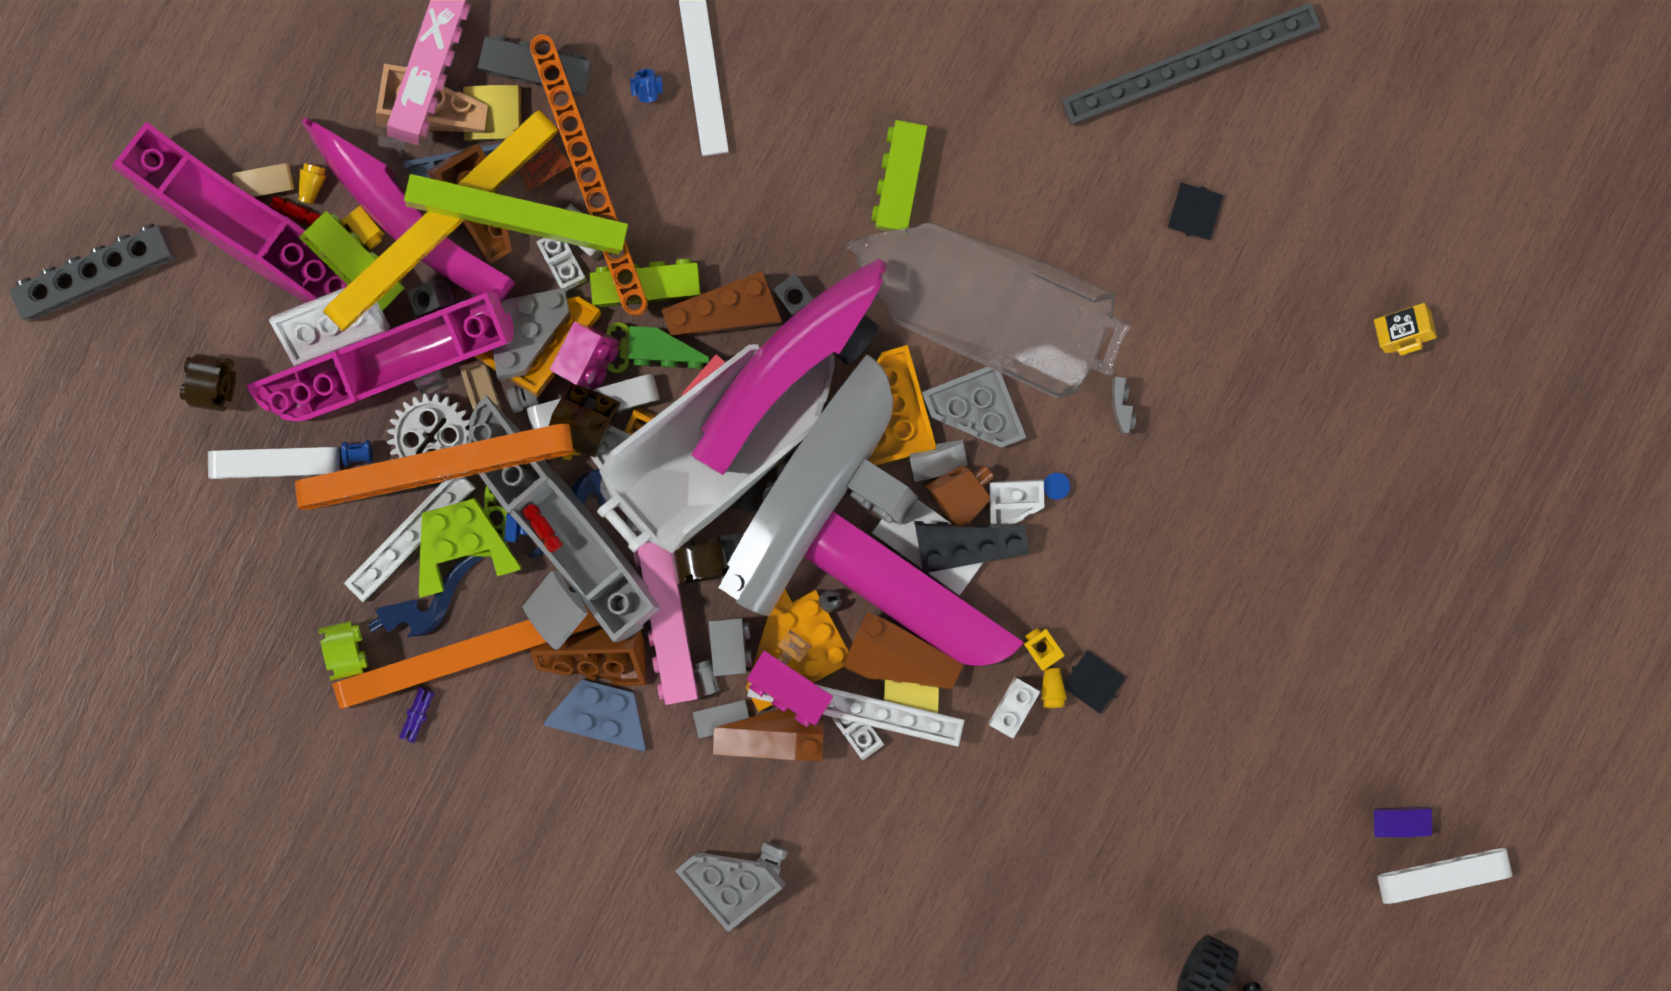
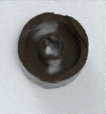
M195 354L193 357H187L184 363V371L186 373L185 384H182L180 388L181 400H186L190 407L225 411L228 407H224L226 401L231 402L235 391L236 372L231 371L230 364L234 365V361L231 358L205 354Z
M720 536L706 538L704 541L699 542V545H695L694 541L685 542L676 551L671 553L677 584L713 579L714 575L719 574L725 576L729 570L724 541H721Z

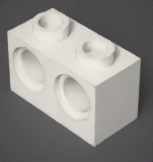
M1014 677L988 724L1014 739L1040 691Z

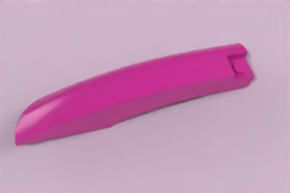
M305 117L302 119L301 123L310 139L337 179L365 212L394 240L397 241L424 216L418 209L406 207L404 202L405 193L394 180L396 173L386 164L319 124L312 123L311 120ZM447 237L421 260L434 271L474 296L496 289L500 301L501 299L506 300L516 285L510 277L463 250Z
M147 121L113 163L111 168L134 184L133 187L224 252L304 303L348 286L299 238L305 232L303 228L287 216L284 217L210 169Z
M879 258L828 288L790 318L764 343L738 373L700 430L705 434L691 454L695 460L709 469L724 475L753 428L777 399L813 366L831 353L839 354L868 310L883 282L882 275L880 274L886 271V263Z
M493 289L246 386L255 401L267 412L271 411L281 416V419L289 421L308 420L511 342L514 335L512 317L510 312L505 314L496 289Z
M833 511L803 556L941 652L960 663L972 666L998 663L1013 655L1024 643Z

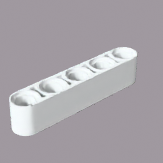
M653 374L593 389V391L621 402L617 413L660 400ZM560 399L526 409L532 429L549 425L551 415Z
M339 447L208 451V478L318 476L340 471Z
M1500 848L1380 874L1377 878L1382 901L1384 904H1390L1502 880L1513 875L1507 849Z

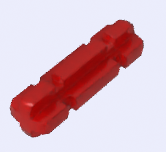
M277 196L270 203L271 209L280 214L283 213L282 215L302 224L306 223L309 227L320 217V215L314 212L309 213L307 209L291 202L286 203L284 199Z
M535 504L528 505L523 510V514L527 520L531 521L530 525L541 541H545L544 545L547 550L553 553L560 549L562 542L558 536L554 535L555 532L546 518L540 515L541 511Z

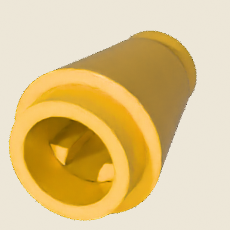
M304 163L303 169H300L299 201L314 204L327 176L324 175L326 168Z
M1045 669L1040 699L1043 702V708L1065 707L1067 696L1060 669Z

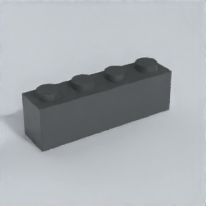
M493 35V38H484L477 67L481 73L543 87L530 51L529 42L519 41V44L508 42L509 39L500 35ZM545 47V51L537 49V53L539 55H546L551 47ZM558 50L573 94L585 97L592 70L590 61H587L586 56L571 53V57L561 55V51ZM549 70L546 74V79L550 81L557 79L560 74L559 70Z

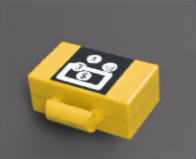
M1425 303L1374 319L1379 345L1385 353L1398 351L1402 356L1421 350L1423 342L1437 338L1431 310Z

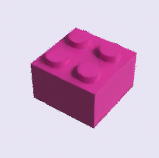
M574 322L550 370L576 385L597 389L606 378L608 364L618 354L620 341L596 327Z

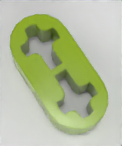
M620 322L610 325L606 333L612 336V332H617L618 327H621L622 332L626 333V337L621 338L620 346H618L620 358L624 359L625 363L620 364L619 369H615V365L609 363L607 366L608 370L616 374L625 372L630 364L628 359L629 327Z

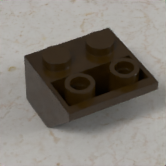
M570 382L554 409L548 426L569 424L573 449L595 458L607 437L621 402Z

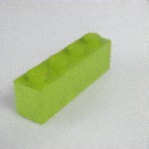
M896 120L894 127L889 126L886 142L891 143L889 153H884L881 169H886L884 180L879 179L876 195L881 196L880 205H874L871 221L876 222L875 229L907 235L927 131L926 125Z
M325 211L299 238L349 285L378 256L373 252L369 253L362 246L363 242L356 234L352 232L349 234L342 227L343 222L334 213L329 214ZM401 280L377 301L382 311L404 289L401 285Z
M692 259L676 260V265H665L664 261L651 262L649 267L639 268V264H634L648 303L691 299L701 295L698 263H692ZM598 267L596 272L590 273L593 306L598 308L622 305L609 268ZM624 271L619 275V283L623 285L629 284L633 279V274L629 271ZM637 296L630 298L628 301V305L642 303V299Z

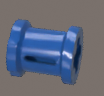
M365 440L364 443L358 444L342 443L341 453L344 466L355 462L372 464L373 449L370 440Z

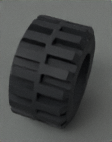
M1205 935L1198 941L1188 956L1178 979L1177 991H1227L1238 965V950L1210 935Z

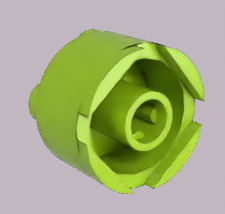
M352 621L319 628V634L325 633V638L320 640L327 671L333 669L334 672L333 675L329 676L330 680L333 681L364 673L363 668L368 666L365 650L360 651L358 641L362 640L359 624L353 625Z

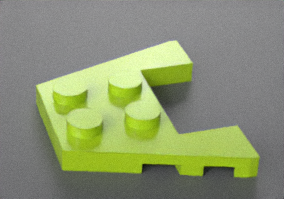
M476 498L422 513L419 572L420 598L445 591L438 563L489 549L497 576L522 569L520 562L516 560L509 550V546L496 531L494 524Z

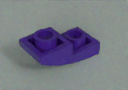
M1404 807L1403 809L1375 808L1374 837H1422L1433 835L1432 808Z

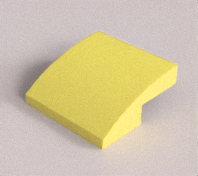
M486 85L463 87V94L488 105L484 132H464L465 141H504L514 132L513 130L521 126V86Z
M885 680L884 701L938 714L939 688L920 686L916 683H896L892 680Z

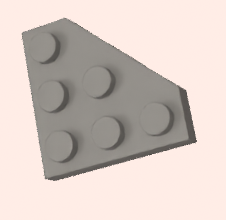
M565 288L500 301L505 314L509 312L511 314L514 335L511 342L493 349L496 374L499 381L525 376L539 353L542 354L553 340L554 334L561 324H565L568 320L570 312Z
M997 363L922 392L931 418L999 448L1026 438Z
M696 852L675 870L728 932L786 885L768 863Z

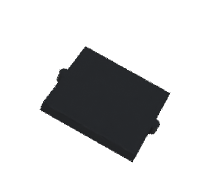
M1180 183L1167 228L1186 233L1187 237L1192 235L1210 240L1223 195L1205 190L1203 186L1198 188Z
M1086 650L1077 665L1071 667L1072 672L1063 685L1065 690L1100 714L1110 699L1115 698L1116 695L1114 693L1125 677Z

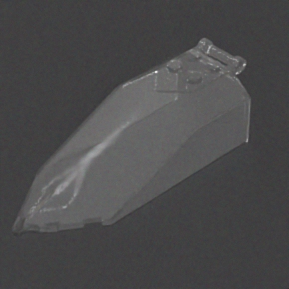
M932 222L912 228H902L870 235L866 238L852 239L847 244L848 250H853L858 258L857 264L859 268L878 258L886 263V271L883 274L880 273L883 282L876 295L879 299L884 300L890 310L889 316L894 323L1056 399L1077 393L1091 369L1106 375H1112L1115 368L1113 363L1124 335L1129 333L1131 328L1130 323L1113 317L1115 293L1044 261ZM1111 327L1115 331L1103 361H1100L1096 358L1107 330Z

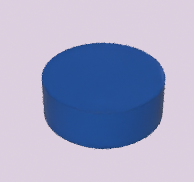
M1052 473L1044 479V493L1048 498L1059 500L1069 493L1070 482L1065 475Z

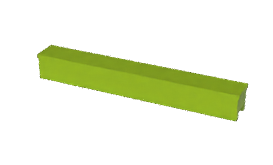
M413 174L409 176L404 198L406 207L620 255V251L623 249L628 226L627 223Z

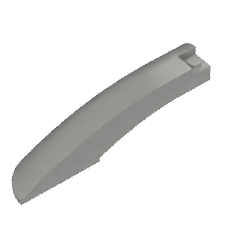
M866 355L805 436L760 506L727 564L730 568L718 588L737 599L736 602L753 612L767 616L771 614L811 543L849 489L846 486L863 459L869 460L890 422L893 411V395H891L889 378L882 366L870 355Z
M485 396L478 403L468 423L470 425L469 435L466 444L518 433L520 430L488 396ZM546 460L530 463L532 465L531 468L536 470L540 478L535 476L530 469L525 468L526 464L480 473L479 476L506 512L526 531L575 592L579 594L582 601L613 642L623 641L640 631L644 627L643 624L661 609L648 592V586L557 472L549 467L550 465ZM535 504L541 511L540 515L546 518L555 532L554 535L558 536L562 542L560 549L553 553L547 550L544 545L545 541H541L530 525L531 521L527 520L523 514V510L528 505Z

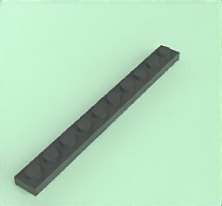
M1310 2L1063 98L1061 103L1071 126L1321 28V25Z

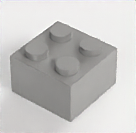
M863 459L846 485L852 491L850 496L858 504L867 510L872 506V511L889 524L895 521L901 525L918 500V497L908 486L866 459Z
M744 617L709 621L714 676L747 673L748 667L753 666L752 650H746V640L750 639L749 623H744Z

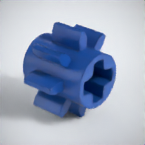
M651 69L639 70L635 73V78H630L631 95H638V100L641 102L655 101L658 98V93H663L661 75L655 76V72Z

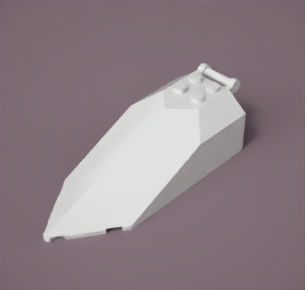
M758 344L748 345L611 451L599 472L612 498L598 509V514L602 518H607L629 543L628 547L633 553L648 540L673 553L729 508L801 444L822 414L823 405L827 401L833 376L835 356L831 353L813 366L777 399L753 428L725 474L721 475L695 460L691 454L705 434L700 429L738 373L761 348ZM619 506L642 534L637 537L613 509Z

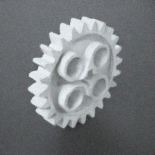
M428 393L423 394L422 402L417 396H414V405L405 401L403 403L405 411L401 409H396L395 411L400 418L390 419V422L396 426L393 429L387 430V433L394 435V439L387 441V444L395 445L396 447L390 454H399V458L416 455V452L429 437L426 432L434 431L443 418H446L447 421L434 436L437 442H430L422 453L428 452L430 449L439 450L466 444L469 435L467 426L470 419L464 420L463 417L466 415L467 410L458 412L459 402L454 403L452 406L449 405V396L445 397L441 402L438 393L434 395L433 400H430ZM425 411H430L434 414L435 422L433 425H427L423 421ZM447 427L453 428L456 431L457 438L454 442H450L444 437V431ZM409 432L417 434L419 438L417 446L408 444L406 437Z

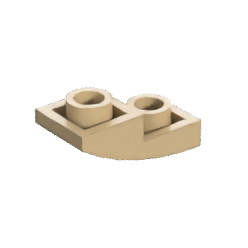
M289 163L232 173L234 185L252 197L294 189Z

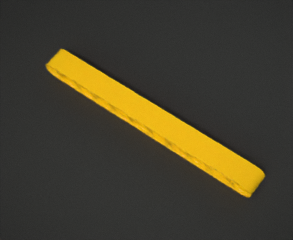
M540 110L536 111L457 185L494 193L557 134L559 129ZM427 212L324 308L323 312L342 332L347 330L464 220Z

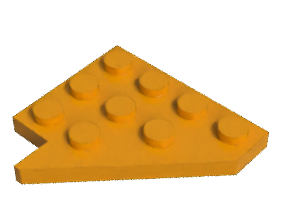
M580 297L567 299L570 317L555 332L553 340L542 354L539 353L531 364L532 367L525 376L509 379L536 397H539L556 373L552 372L550 368L573 323L578 322L593 326L601 315L598 308ZM493 349L474 356L496 371Z
M908 345L882 352L877 362L882 366L889 378L891 395H893V411L884 434L868 460L875 466L910 457L911 453L936 449Z
M784 589L773 611L768 615L752 669L763 651H766L812 683L843 667L849 651L829 613L821 608L819 604L820 596L816 590L792 602L787 591ZM749 682L747 683L746 687L747 691L749 690L750 686ZM752 698L758 712L773 705L771 704L772 702Z

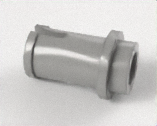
M710 659L694 664L696 669L693 671L698 674L703 695L719 691L720 687H718L716 677L713 674V664H711Z

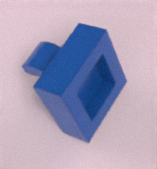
M507 514L504 541L519 542V534H528L510 514Z

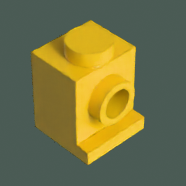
M360 205L341 220L343 222L342 227L347 230L351 228L352 230L348 233L356 234L369 250L376 247L382 241L380 237L385 234Z
M1037 627L1025 635L1027 641L1023 645L1040 670H1045L1065 656L1047 629L1044 628L1040 631ZM1039 642L1046 644L1044 652L1037 651L1036 646Z

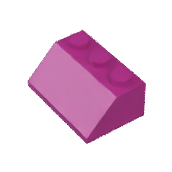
M763 651L747 678V681L751 683L750 690L761 697L766 693L774 699L771 704L783 712L787 708L796 713L794 719L806 727L809 724L816 726L833 700L832 695L766 651Z

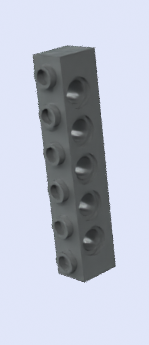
M154 224L146 225L139 229L140 233L131 237L130 235H123L116 238L113 245L95 247L89 251L90 255L83 258L80 256L70 258L65 261L66 265L60 268L50 267L41 271V276L37 278H25L16 282V287L9 289V292L20 318L31 322L177 258L165 229ZM145 243L147 247L146 253L138 256L136 252L137 247ZM120 254L122 257L121 264L113 267V257ZM91 265H96V275L89 278L87 274L88 268ZM70 275L72 277V284L69 288L65 289L63 287V280L66 276ZM46 286L48 290L47 296L40 300L38 296L39 289Z

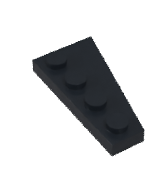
M914 521L923 573L1029 554L1025 525L989 524V526L975 525V523L954 525L948 522L926 524L924 521Z

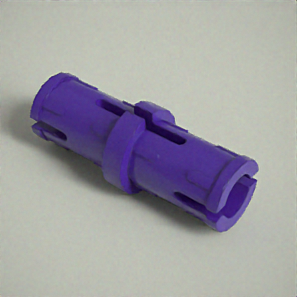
M418 687L413 705L406 712L408 717L399 734V738L405 740L409 730H411L407 740L411 743L416 742L421 724L428 717L426 712L435 695V692L428 690L423 700L422 698L426 691V688Z

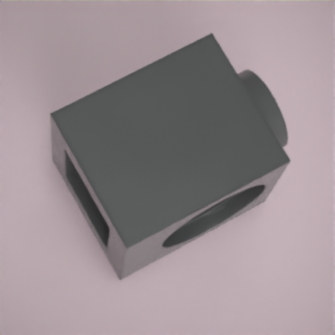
M795 273L773 289L775 295L792 317L814 300ZM792 291H798L803 295V300L801 303L793 305L787 300L788 295Z
M448 279L430 281L408 291L410 304L416 317L426 316L456 304Z

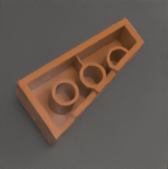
M762 271L661 310L669 332L674 338L782 324Z

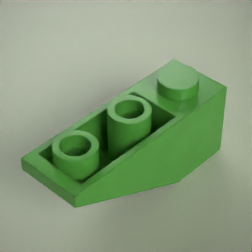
M630 326L628 359L634 361L635 366H650V362H661V367L677 368V363L688 364L690 369H704V365L710 362L708 356L656 327Z

